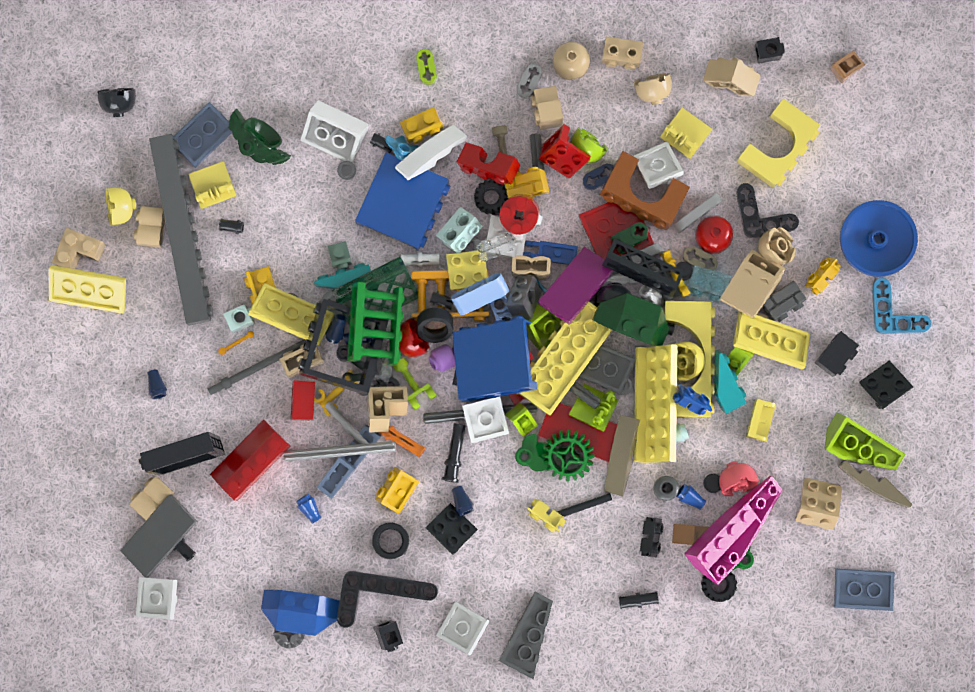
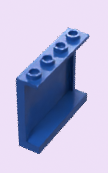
M386 152L355 219V223L398 240L419 251L420 247L424 248L428 237L425 236L427 231L432 230L435 224L433 219L435 213H439L443 203L441 199L443 195L447 196L451 186L448 185L449 179L427 170L407 180L395 169L396 165L402 160Z
M522 316L512 317L510 321L496 320L494 324L490 325L480 323L475 328L461 327L459 331L453 332L459 400L471 402L537 390V382L531 379L526 325L531 324L530 321Z

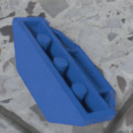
M264 590L261 610L276 631L316 636L337 621L340 600L286 590Z

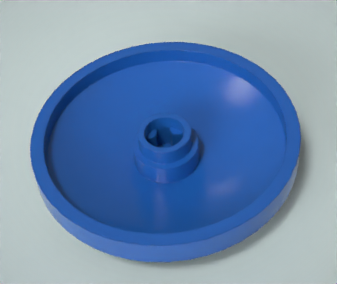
M884 200L868 201L857 206L846 217L840 231V246L845 259L857 271L873 277L889 276L903 269L912 260L918 243L917 229L911 216L897 204Z

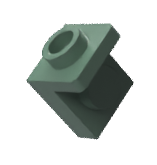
M346 241L327 246L333 269L349 268L348 265L352 264Z

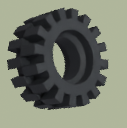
M493 179L490 181L484 180L483 183H479L474 193L477 208L487 215L499 214L502 205L508 199L505 185L498 184ZM489 190L496 191L499 195L498 201L494 204H488L484 200V194Z
M731 571L724 578L727 585L722 592H716L712 588V581L703 575L701 585L704 595L712 601H728L737 591L735 575Z

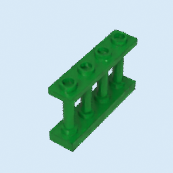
M364 282L352 284L347 361L356 362L360 361L363 356L388 358V365L398 364L401 358L399 342L402 339L400 323L403 321L401 307L405 298L404 292H402L403 287H396L393 289V293L367 290L365 288L366 283ZM366 298L392 301V311L367 310L364 307V301ZM368 317L391 320L390 331L365 329L363 327V319ZM362 338L390 339L389 351L363 348L361 346Z

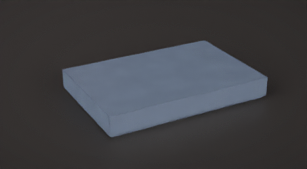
M209 102L174 135V139L177 138L180 150L178 151L196 168L233 133L228 128L229 121Z
M835 568L834 608L893 611L895 572Z

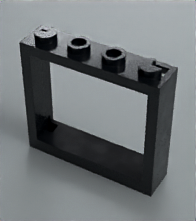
M323 298L319 303H316L313 309L315 317L308 327L310 335L303 345L305 353L298 363V369H300L298 375L363 395L368 394L379 357L366 356L359 384L310 369L327 308L349 315L351 313V307ZM365 317V320L376 323L374 330L386 331L389 320ZM372 337L369 349L381 350L383 338Z
M205 432L140 453L139 464H141L142 470H145L146 473L160 476L223 456L225 451L220 436L211 432Z

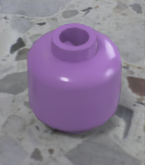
M444 344L431 351L429 362L434 370L444 372L456 366L454 347L451 348L449 345Z

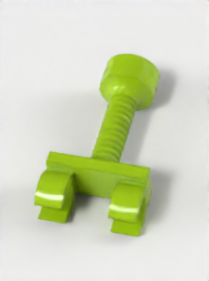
M402 358L398 361V364L392 365L396 372L403 374L408 384L411 385L412 390H414V393L408 396V401L414 410H417L421 407L415 398L417 395L425 391L431 400L437 395L429 383L422 388L419 387L417 382L414 381L413 376H411L412 374L409 373L410 371H408V361L406 358Z

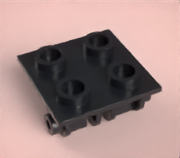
M890 360L859 381L860 385L874 399L877 408H882V410L914 388Z
M451 503L425 527L452 555L478 530L464 515L460 516Z

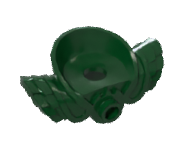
M237 108L232 112L228 128L233 131V137L238 140L239 150L243 155L250 156L258 163L267 162L269 164L272 163V165L283 164L290 159V154L276 149L281 145L282 139L273 127L257 118L251 117L245 120Z

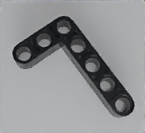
M350 571L343 578L337 622L343 628H348L355 623L360 590L431 601L437 597L438 588L435 584ZM351 574L356 575L358 578V582L354 586L348 583V577ZM370 577L375 578L377 581V585L373 589L367 586V580ZM389 580L396 583L394 591L386 589V583ZM408 583L415 585L416 590L413 594H407L405 591V586ZM427 586L434 588L435 594L433 597L425 596L424 589ZM347 594H352L355 598L352 605L345 603L344 598ZM344 613H348L352 617L349 624H344L341 620Z

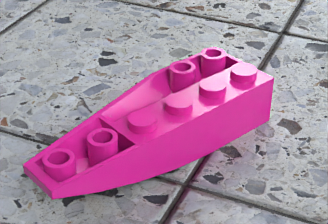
M769 476L739 499L684 553L692 565L718 585L744 558L783 491L775 479Z

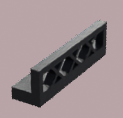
M617 239L613 240L602 264L606 268L671 298L676 292L685 272ZM615 246L623 249L625 254L620 256L613 253ZM639 256L643 263L637 264L633 262L631 257ZM653 263L658 265L660 271H652L649 265ZM673 272L677 274L676 281L669 279L666 273Z

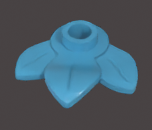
M388 135L386 136V143L393 149L395 156L400 160L406 158L419 147L418 145H409L404 136H399L396 139Z

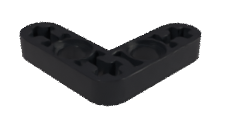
M743 183L738 187L736 195L743 231L747 237L757 238L763 235L761 229L756 230L755 234L747 230L750 228V224H753V227H760L759 222H763L762 229L764 233L768 231L766 228L768 221L775 222L776 228L780 227L778 219H781V223L786 222L788 218L791 221H795L792 227H789L788 224L782 226L788 232L794 231L798 227L799 219L794 214L760 219L753 186ZM743 188L750 190L747 197L748 200L752 199L753 202L742 204V201H745V195L740 193ZM751 206L754 209V214L747 216L744 213V207Z

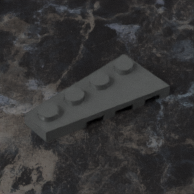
M536 591L534 592L498 660L532 679L535 676L539 652L553 603L551 599Z

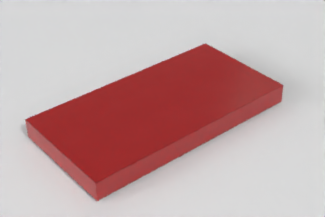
M562 403L558 404L550 416L548 414L545 415L538 434L539 437L554 440L552 435L555 433L560 437V430H563L564 435H566L567 429L571 430L570 435H574L575 430H577V437L580 438L584 434L583 441L590 440V444L587 447L593 446L594 449L589 453L595 454V458L609 462L618 424L609 421L603 432L570 416L569 413L572 407ZM564 441L559 444L567 447L570 441ZM575 444L574 449L583 453L581 447Z

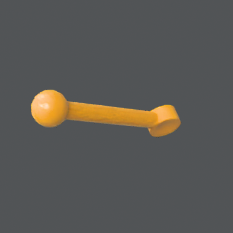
M248 331L245 336L227 347L219 348V354L224 355L227 350L247 338H252L254 336L253 331Z

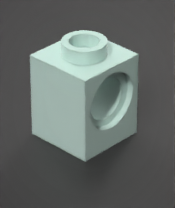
M243 304L223 314L231 332L235 333L254 324V317L248 315L251 307L247 308ZM240 313L245 314V320L238 323L236 321L237 315Z

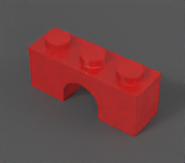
M465 142L456 161L462 172L469 175L471 173L477 174V176L485 180L490 178L501 185H504V183L512 185L520 167V163L514 156L498 152L492 162L485 163L488 156L481 146Z

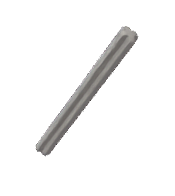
M395 441L289 450L284 452V460L294 461L396 451Z

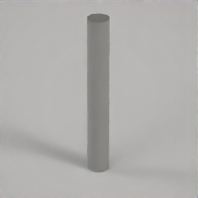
M331 401L325 405L326 409L358 444L368 443Z

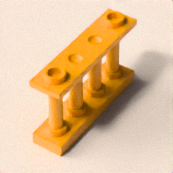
M412 271V281H416V284H418V313H412V318L416 319V322L418 315L426 309L427 281H435L439 294L445 295V284H447L446 281H449L448 271ZM483 306L476 309V312H469L465 315H459L458 311L449 312L452 318H474V321H485V318H489V312H483Z

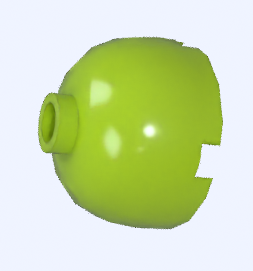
M578 127L571 137V144L591 156L588 163L599 161L608 151V147L605 144L599 145L598 138L583 128L581 130Z

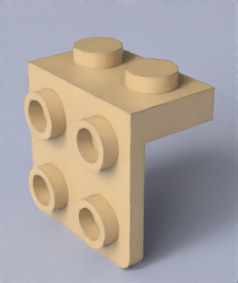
M805 478L802 487L801 504L796 513L795 521L805 525H814L823 529L833 530L839 518L842 487L828 482Z

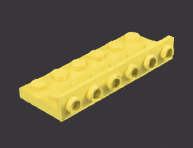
M590 302L585 305L570 325L563 320L560 322L562 327L559 332L554 331L548 339L551 343L547 348L545 346L541 348L537 354L540 358L536 363L531 362V379L537 382V390L519 393L549 416L612 331L592 320L597 307Z
M677 345L636 347L635 418L639 419L640 423L635 437L637 441L634 448V462H676V403L673 400V395L677 393Z

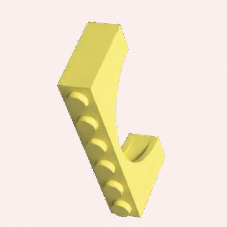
M665 301L664 315L666 321L688 330L696 338L705 355L704 368L698 380L691 388L696 393L707 396L712 408V412L706 409L705 414L697 415L688 410L687 407L685 408L676 403V418H710L711 414H714V402H711V395H714V383H711V376H714L715 366L711 364V356L715 354V346L711 345V337L715 336V326H711V318L715 317V307H711V302Z

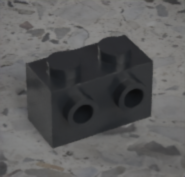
M840 331L819 356L815 364L832 377L837 374L840 376L847 367L844 364L848 359L852 361L859 352L856 350L859 344Z

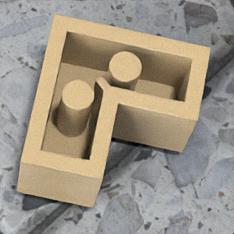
M718 58L717 60L709 59L703 81L714 88H727L740 96L754 97L761 75L756 73L754 68L744 65L740 59L732 58V60Z
M556 86L534 89V95L531 96L532 107H536V110H534L535 125H539L540 130L561 127L563 124V114Z
M66 228L51 263L59 267L76 269L81 255L99 262L106 244L98 239Z
M407 386L370 387V391L367 394L369 432H388L390 416L407 415Z

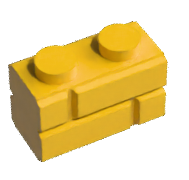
M538 167L528 168L527 172L522 174L517 172L512 185L505 183L508 198L516 194L535 197L550 191L545 170L538 169Z

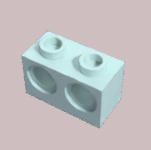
M460 207L436 236L455 253H460L483 226L476 217Z

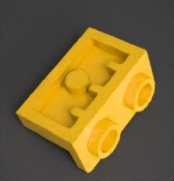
M434 107L400 122L409 144L412 142L413 144L420 143L424 140L423 137L428 135L435 136L443 129V124Z
M269 266L252 272H245L247 276L244 278L247 288H251L253 294L250 295L252 305L264 283L276 288Z
M394 467L387 474V480L384 485L378 489L375 500L400 514L419 481Z

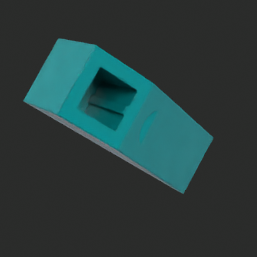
M365 263L357 264L354 266V269L348 271L346 269L338 270L335 272L336 275L328 276L326 274L317 277L318 280L314 281L316 287L352 293V284L357 282L366 283L365 288L367 290L376 289L369 264L365 265Z
M716 350L714 396L721 410L728 414L747 404L744 399L747 396L744 389L739 387L736 382L738 377L735 371L730 370L728 366L730 361L727 355Z

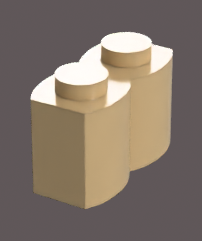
M141 206L140 211H137L136 222H139L138 229L134 231V241H136L138 246L162 248L165 225L163 208Z
M515 256L512 258L513 277L533 275L535 279L539 280L550 277V258L544 256H537L532 259L527 256Z
M157 476L154 478L150 477L145 482L143 491L136 492L130 499L132 501L130 506L145 520L153 514L169 494H175Z

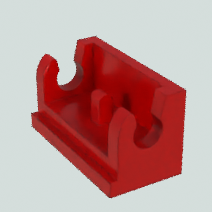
M294 380L292 382L290 420H313L315 381Z

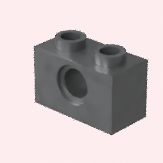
M533 275L516 276L506 302L512 317L522 316L526 320L532 319L542 292Z

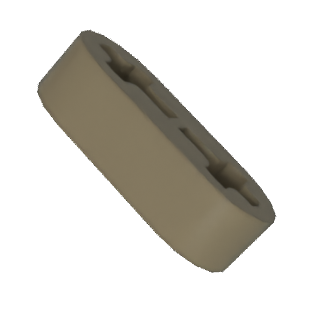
M688 247L683 252V260L703 272L711 273L717 267V259L713 255L696 247ZM691 251H694V252H695L694 255H695L696 257H698L699 260H697V259H695V258H692V260H689V259H688L689 256H688L686 253H687V252L690 253ZM701 259L704 260V261H708L709 259H711V260H712L711 263H712L714 266H713V267L710 266V267L707 269V268L705 267L706 264L703 263V262H701Z

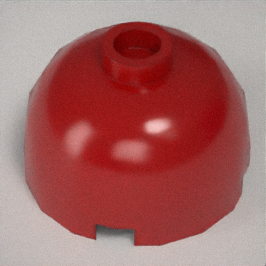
M709 216L698 224L695 231V240L703 251L709 254H719L731 245L733 229L725 218Z
M409 318L401 323L402 339L399 342L401 353L410 358H416L427 353V350L430 348L429 342L422 340L418 336L416 320Z

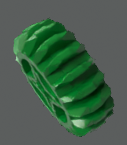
M567 429L566 435H564L563 430H560V437L554 433L552 435L554 440L548 438L547 443L549 445H544L543 447L548 452L542 453V457L547 458L543 460V464H550L546 470L550 471L553 469V477L557 473L560 474L559 480L566 476L567 482H569L570 476L576 481L577 474L583 478V471H590L588 466L593 465V461L590 459H593L595 454L589 453L593 451V446L587 447L590 444V440L583 441L584 434L580 438L577 437V430H575L574 435H570V429ZM570 441L566 448H555L561 442ZM575 444L581 447L584 457L576 453L574 449ZM572 448L570 452L571 456L567 460V463H565L566 455L563 454H567V452H569V449ZM553 453L562 460L561 467L554 461ZM570 463H582L577 468L567 469Z

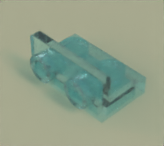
M694 265L688 289L693 296L701 297L704 295L708 296L709 300L713 302H720L722 294L730 283L731 276Z

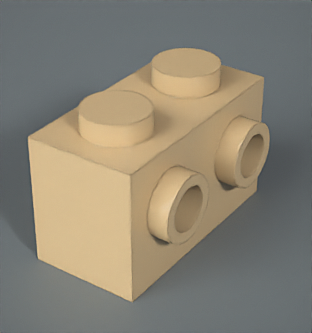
M606 36L602 63H606L605 66L613 68L617 67V65L624 66V69L627 70L639 68L643 42Z
M303 345L297 351L291 350L284 353L283 357L279 359L289 378L299 374L298 363L305 353ZM317 345L310 368L324 362Z

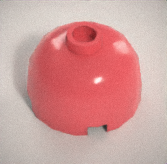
M737 461L728 463L719 477L720 489L724 496H734L732 493L734 491L743 490V493L750 491L759 482L755 470L750 465L738 463Z

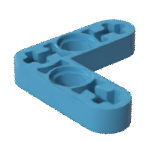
M879 278L873 283L874 327L878 333H923L930 329L931 320L926 315L893 316L890 282L886 278ZM880 282H883V285L887 287L883 290V295L887 294V297L877 298V295H881V290L877 288ZM879 301L887 303L886 311L878 309L877 304ZM888 313V316L884 317V322L888 323V326L883 330L879 326V323L882 322V316L878 317V314L884 315ZM913 318V323L923 319V322H926L927 325L923 329H921L920 325H914V330H911V319ZM900 319L906 320L908 324L905 330L900 329L897 325Z

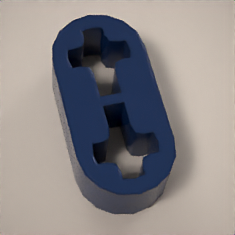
M607 163L587 173L583 177L582 182L585 189L592 191L603 186L608 175L603 177L600 175L605 172V168L612 170L614 165ZM588 177H590L591 179H594L596 177L599 178L594 182V186H592L591 184H586V182H588Z

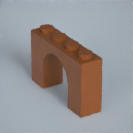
M622 151L599 195L603 196L608 202L616 203L624 211H631L639 219L653 223L656 228L667 230L671 226L690 186L673 178L659 201L648 203L639 200L633 194L630 187V179L639 159Z

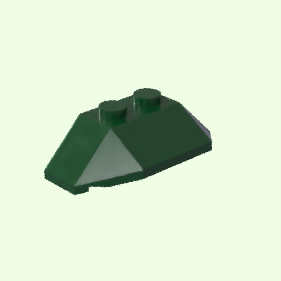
M629 293L599 302L592 319L613 331L654 346H662L669 332L662 306Z

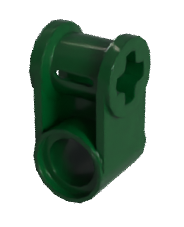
M635 223L613 235L611 240L613 242L614 239H617L634 247L647 238L648 228L643 223ZM637 228L639 230H644L642 233L643 236L640 237L639 234L635 235ZM615 246L620 255L624 253L623 249Z

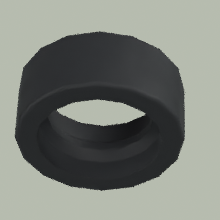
M432 307L423 310L417 317L418 336L429 343H440L449 339L453 333L452 315L443 308ZM432 321H439L445 324L440 329H429L424 325Z
M393 522L384 523L374 531L372 546L380 557L396 559L407 551L409 536L401 525ZM386 530H396L402 537L401 547L395 552H386L379 544L380 536Z

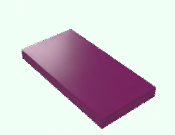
M584 246L540 298L538 304L570 325L614 271L602 266L604 259Z

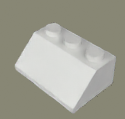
M318 100L309 111L300 141L343 161L353 162L365 138L369 124Z

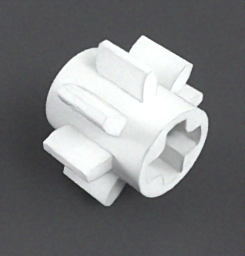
M645 285L639 290L640 298L654 304H659L662 296L659 294L660 292Z

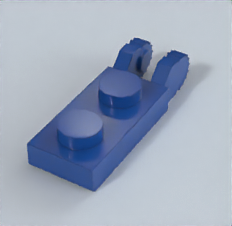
M525 240V246L539 247L538 254L523 252V256L530 257L531 259L537 256H544L550 258L551 263L569 265L577 256L578 246Z

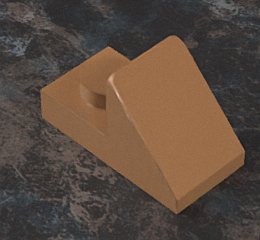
M853 50L833 63L830 70L841 83H844L851 75L863 68L865 64Z
M674 524L672 543L693 545L709 527Z

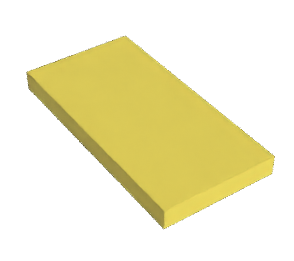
M51 265L49 267V301L124 313L126 278Z
M264 283L248 315L306 340L310 335L308 327L310 322L314 321L315 313H313V309L316 305ZM326 310L317 345H320L335 313Z
M739 311L733 346L803 370L806 367L810 333L758 315L752 318Z

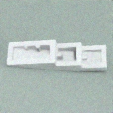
M452 125L415 149L396 165L395 169L407 180H410L434 167L437 160L450 154L451 149L463 143L467 136L455 125Z

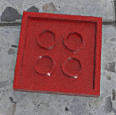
M607 202L579 214L580 221L595 254L603 259L606 258L613 243L611 240L613 235L635 223L645 224L644 220L639 219L636 214L631 211H624L614 202ZM637 228L635 235L639 234L640 237L643 236L642 233L644 230H639ZM649 231L647 238L634 246V248L643 250L654 245ZM615 247L613 253L620 255Z

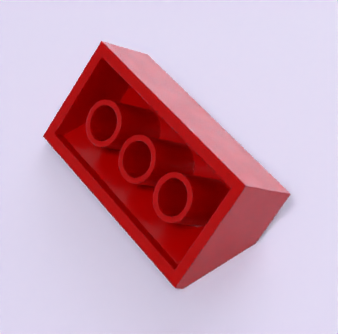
M263 419L210 475L234 501H238L291 445Z

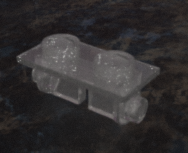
M500 233L494 239L481 241L474 248L480 252L478 254L480 261L484 260L486 262L497 257V249L500 255L513 251V248L516 247L514 242L516 238L509 233Z
M389 341L382 343L381 350L389 351ZM378 358L381 362H377L373 380L379 381L381 379L388 383L392 375V365H388V358Z

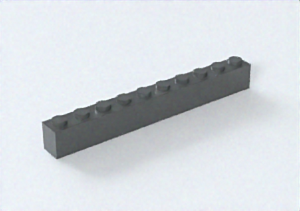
M172 134L149 138L185 321L189 326L211 321L210 316H213V309L211 305H208L209 289L208 286H204L203 279H206L204 268L200 266V260H202L201 251L196 247L198 235L196 230L193 231L192 223H195L193 212H189L188 205H191L189 194L185 192L187 181L185 175H182L181 168H184L182 158L178 157L177 150H180L177 138L174 139Z

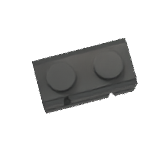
M793 280L772 294L762 308L771 320L781 322L788 317L787 313L792 309L794 312L804 306L803 302L807 299Z

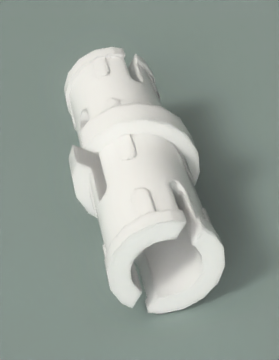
M418 252V254H401V266L418 265V267H423V265H440L439 253L422 254V252Z

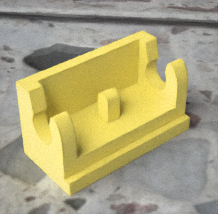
M758 398L755 400L746 437L767 442L776 407L775 403Z

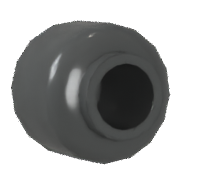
M662 476L655 481L653 491L658 499L670 501L677 496L679 484L671 476Z

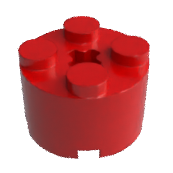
M523 194L513 195L502 205L500 221L503 227L512 234L521 235L528 233L539 220V206L530 196ZM516 210H518L519 212H524L522 216L523 219L521 217H516Z

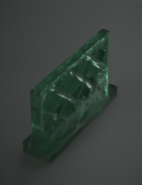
M401 257L332 290L335 300L340 304L351 300L352 284L357 282L366 283L365 288L371 291L385 292L378 290L379 285L382 283L389 284L386 290L388 293H390L393 285L403 287L402 292H404L405 288L413 290L414 294L405 297L402 306L418 299V291ZM405 273L406 277L403 283L395 281L398 275ZM369 298V300L364 301V304H367V310L372 305L379 307L378 311H392V305L385 304L387 300L377 303L373 302L372 298ZM343 313L350 326V315L348 316V314ZM363 319V325L371 322Z

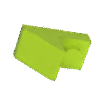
M734 347L727 356L730 361L728 364L730 370H734L736 375H738L754 354Z
M518 403L505 414L522 437H525L538 426L528 409L521 403Z

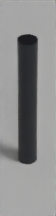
M608 493L556 512L565 517L611 501L612 497Z

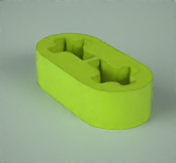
M421 49L416 55L420 79L423 84L432 85L437 79L433 54L428 49ZM422 54L430 56L427 59L428 65H424V61L419 59L422 58ZM425 69H429L430 74L434 75L431 77V80L423 78L426 75Z

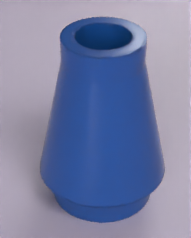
M683 484L676 496L679 498V501L696 507L699 510L706 503V500L691 485Z
M310 494L296 501L298 504L297 508L312 524L322 518L314 497H311Z

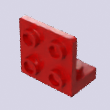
M563 124L543 143L539 160L565 177L571 178L590 160L591 156L568 142L570 127Z

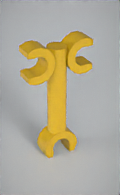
M670 250L660 254L664 262L675 266V259L672 258ZM670 272L673 279L676 281L678 275L673 272ZM681 279L678 289L683 298L691 293L683 279Z
M345 376V380L351 381L349 376ZM336 387L327 396L322 389H319L318 391L322 396L320 399L314 397V402L319 403L324 409V413L330 417L331 415L328 413L325 405L331 401L338 409V406L332 401L345 389Z

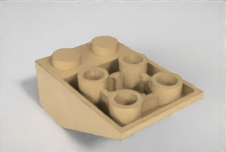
M751 250L736 271L720 300L754 318L781 282L785 267L769 262L761 254Z

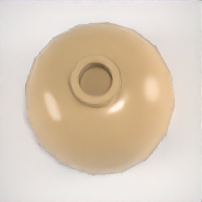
M578 42L561 44L553 55L555 72L567 80L581 78L587 73L590 66V56L587 49Z
M666 73L647 76L648 78L644 79L645 81L640 82V79H637L633 82L637 96L645 102H651V105L663 103L662 99L668 97L672 89L670 73L667 75Z
M781 227L766 231L758 241L759 254L769 262L777 263L781 266L794 259L796 248H792L791 242H793V238Z

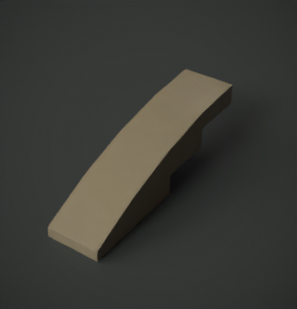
M624 415L619 417L610 454L604 492L622 497L624 495L633 463L632 456L637 441L635 437L640 423L639 419Z
M846 460L838 465L852 480L879 497L906 508L913 505L886 477L877 480L866 469H862L858 473Z

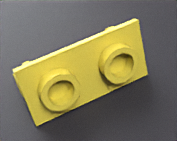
M534 499L531 503L533 506L532 510L529 507L527 509L530 511L528 515L536 521L539 519L546 523L544 527L551 532L555 530L559 532L560 530L557 527L559 525L563 527L566 522L563 519L564 516L555 510H552L550 515L546 514L550 507L540 499Z

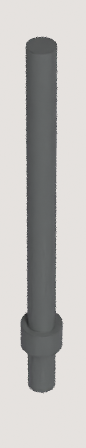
M305 339L229 378L221 379V382L207 388L210 395L222 389L227 390L232 387V384L279 361L284 353L301 349L300 346L304 344Z

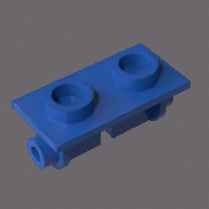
M678 384L680 391L673 395L675 403L685 408L687 407L688 410L697 415L705 414L706 409L712 412L709 404L710 400L707 396L696 393L689 386L685 387Z

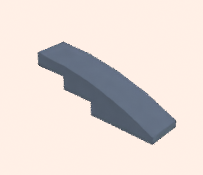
M365 425L359 432L368 443H377L381 437L377 432H369L368 425ZM354 439L349 445H355L358 443ZM367 454L340 456L318 484L317 488L332 499Z

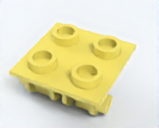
M682 107L671 123L664 129L660 138L666 142L668 141L672 147L691 159L713 129Z
M224 161L188 174L196 194V200L199 202L201 209L237 196Z
M484 250L446 254L450 290L464 289L488 277Z

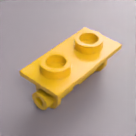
M831 257L823 259L816 272L807 278V283L804 286L811 288L812 293L815 295L821 294L829 284L825 278L827 277L829 280H832L840 271L841 265L836 262L837 259Z

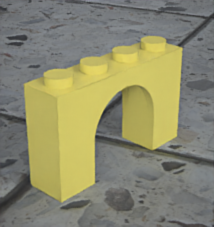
M784 98L773 111L770 118L790 133L793 140L791 152L782 158H772L749 144L737 160V163L772 188L776 184L780 186L786 179L784 176L787 170L791 171L797 164V161H795L798 155L803 156L809 148L806 146L808 141H814L820 133L817 131L820 124Z

